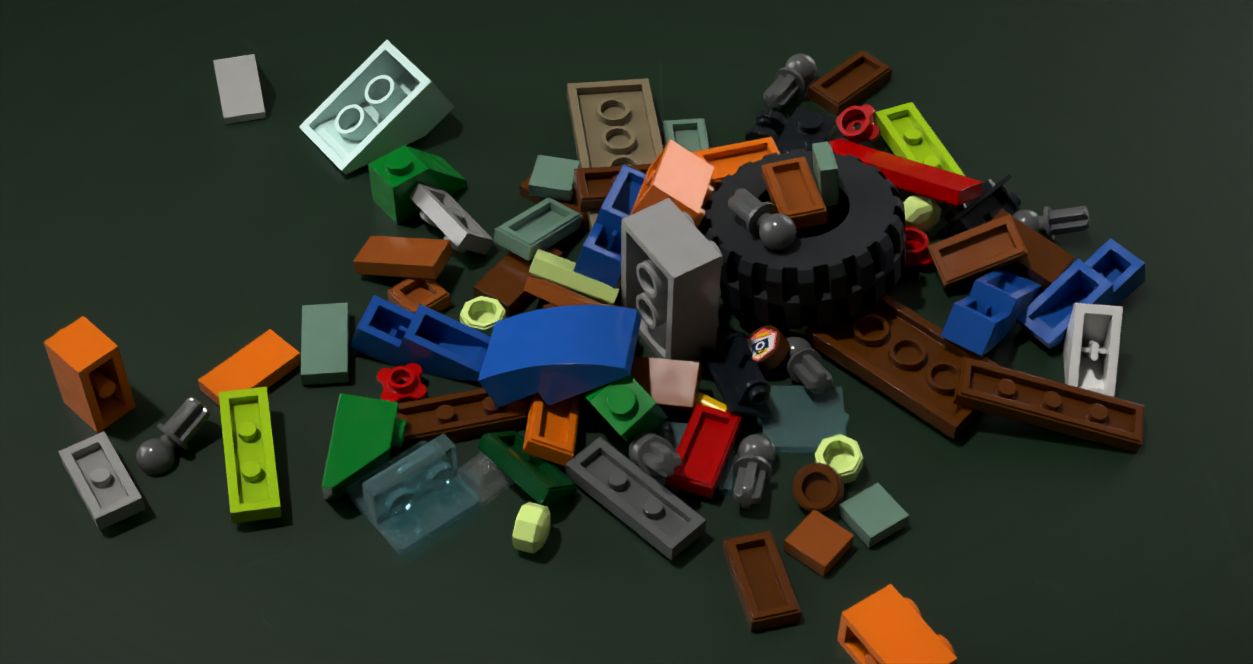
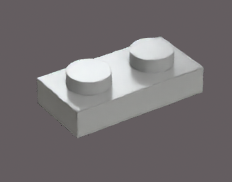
M418 183L410 194L409 198L421 209L419 213L421 218L430 225L439 228L445 234L443 239L450 240L454 250L460 253H466L469 250L486 255L494 243L493 238L446 191Z
M104 431L58 451L65 469L99 531L145 510L139 491Z

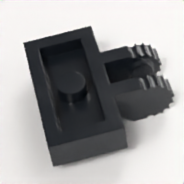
M797 107L788 121L780 112H772L766 109L761 110L755 117V126H751L746 132L745 141L772 136L780 154L790 153L791 150L796 149L812 151L813 143L829 142L835 131L836 118Z

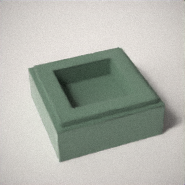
M828 141L813 143V174L825 206L838 205V167L831 144H828Z
M538 155L528 184L529 195L571 202L575 190L573 181L574 169L580 168V161Z
M879 483L841 503L838 515L868 548L907 526L909 519L908 513Z

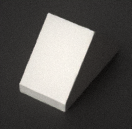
M255 54L213 60L225 124L266 118Z
M1074 303L1063 342L1065 384L1115 397L1123 314L1122 306Z

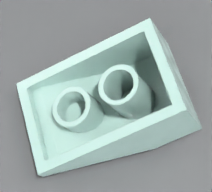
M386 40L299 128L346 175L403 145L406 146L426 136L454 108V105L425 74Z

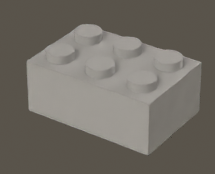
M670 198L621 219V306L637 309L642 315L638 334L641 335V338L658 358L692 361L703 356V349H716L723 256L716 243L711 240L708 241L696 228L691 216L687 212H681Z

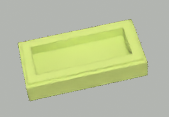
M540 249L537 250L529 269L531 275L608 304H614L620 289L621 279H619L614 289L607 284L574 272L575 262Z

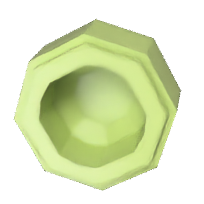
M916 194L908 197L903 202L905 208V227H914L926 233L939 222L942 209L934 199Z
M479 296L465 302L460 313V322L490 337L495 322L506 319V311L498 299Z
M839 434L822 440L815 452V463H823L835 468L840 473L845 484L856 480L863 467V455L857 441Z
M532 502L521 506L512 534L514 549L534 554L544 546L551 524L550 511L547 506Z

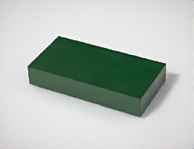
M516 431L483 434L477 448L540 505L572 500L578 489L576 484L552 462L523 453L524 438Z

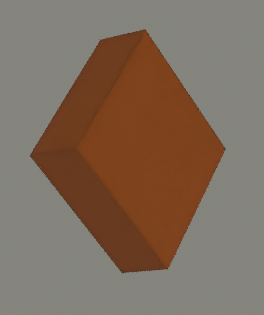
M408 278L387 290L389 302L413 313H416L420 304L437 312H441L451 306L450 294L434 279Z
M814 509L784 540L783 550L824 577L851 548L854 535Z

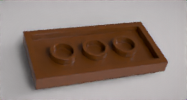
M887 294L874 308L863 310L860 316L852 320L845 321L843 319L833 322L832 326L817 328V325L809 326L805 334V339L811 346L953 439L981 412L953 404L958 364L962 357L999 366L984 355L980 356L941 337L943 331L941 328Z

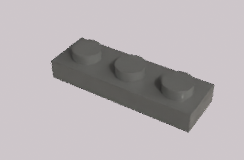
M601 437L566 463V476L671 561L706 531L705 518L650 475L642 471L640 467Z

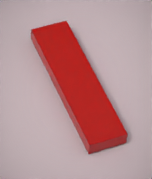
M843 139L828 142V144H831L832 151L835 154L843 156L849 154L860 158L867 166L872 164L878 168L896 188L953 206L962 205L981 196L983 181Z

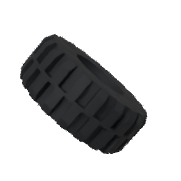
M796 149L791 150L790 153L779 155L776 152L765 155L761 160L754 163L750 161L740 166L735 174L732 176L728 174L719 183L716 191L712 192L705 204L706 214L701 221L703 236L708 241L715 242L723 256L720 298L726 303L730 302V306L745 317L750 315L759 323L771 326L773 324L785 325L787 329H802V326L816 325L817 328L832 326L833 322L843 319L845 321L852 320L860 316L863 310L874 308L884 299L886 292L890 293L901 277V270L906 262L905 208L900 200V193L893 183L886 179L885 175L872 164L867 166L858 157L849 154L843 156L835 154L833 151L838 167L839 201L838 205L825 206L828 223L797 229L796 237H814L795 238L788 248L772 250L763 244L760 236H754L747 231L746 222L728 207V200L734 196L736 190L746 189L761 202H771L762 178L761 165L805 157L814 177L812 151Z

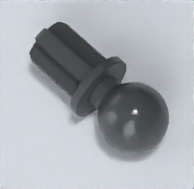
M803 53L795 54L787 60L785 67L780 68L776 72L775 81L763 94V99L767 102L769 109H782L792 97L799 96L804 91L805 85L813 81L817 73V66L812 57Z
M746 189L736 190L734 196L729 198L728 207L746 222V229L754 236H760L761 241L766 247L772 250H784L794 242L797 233L794 221L789 216L778 213V209L773 203L761 202Z
M1044 206L1042 216L1027 209L1017 211L1012 215L1039 234L1046 233L1050 241L1055 239V235L1085 231L1090 227L1089 212L1085 206L1051 210L1050 206Z
M798 336L787 338L789 342L788 353L780 365L787 370L789 376L795 382L803 383L815 395L824 394L825 388L832 386L833 379L831 374L823 367L821 355L812 349L811 344L806 339Z
M187 398L165 425L161 423L157 425L164 432L161 437L148 439L139 446L136 453V462L140 470L151 476L168 472L175 462L174 450L178 445L186 451L189 449L186 443L209 418L211 413L209 409L196 398Z
M640 433L633 438L629 445L630 460L649 475L672 477L674 476V467L682 464V459L679 454L675 453L672 444L655 433Z
M753 434L742 440L738 447V459L733 467L736 480L732 497L734 501L740 502L741 507L745 509H750L751 504L760 503L764 485L771 479V466L776 457V449L772 441L760 434Z

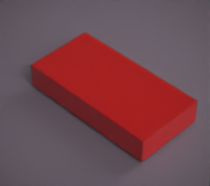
M696 404L676 451L682 459V464L674 467V476L666 477V486L712 499L741 428L742 416Z

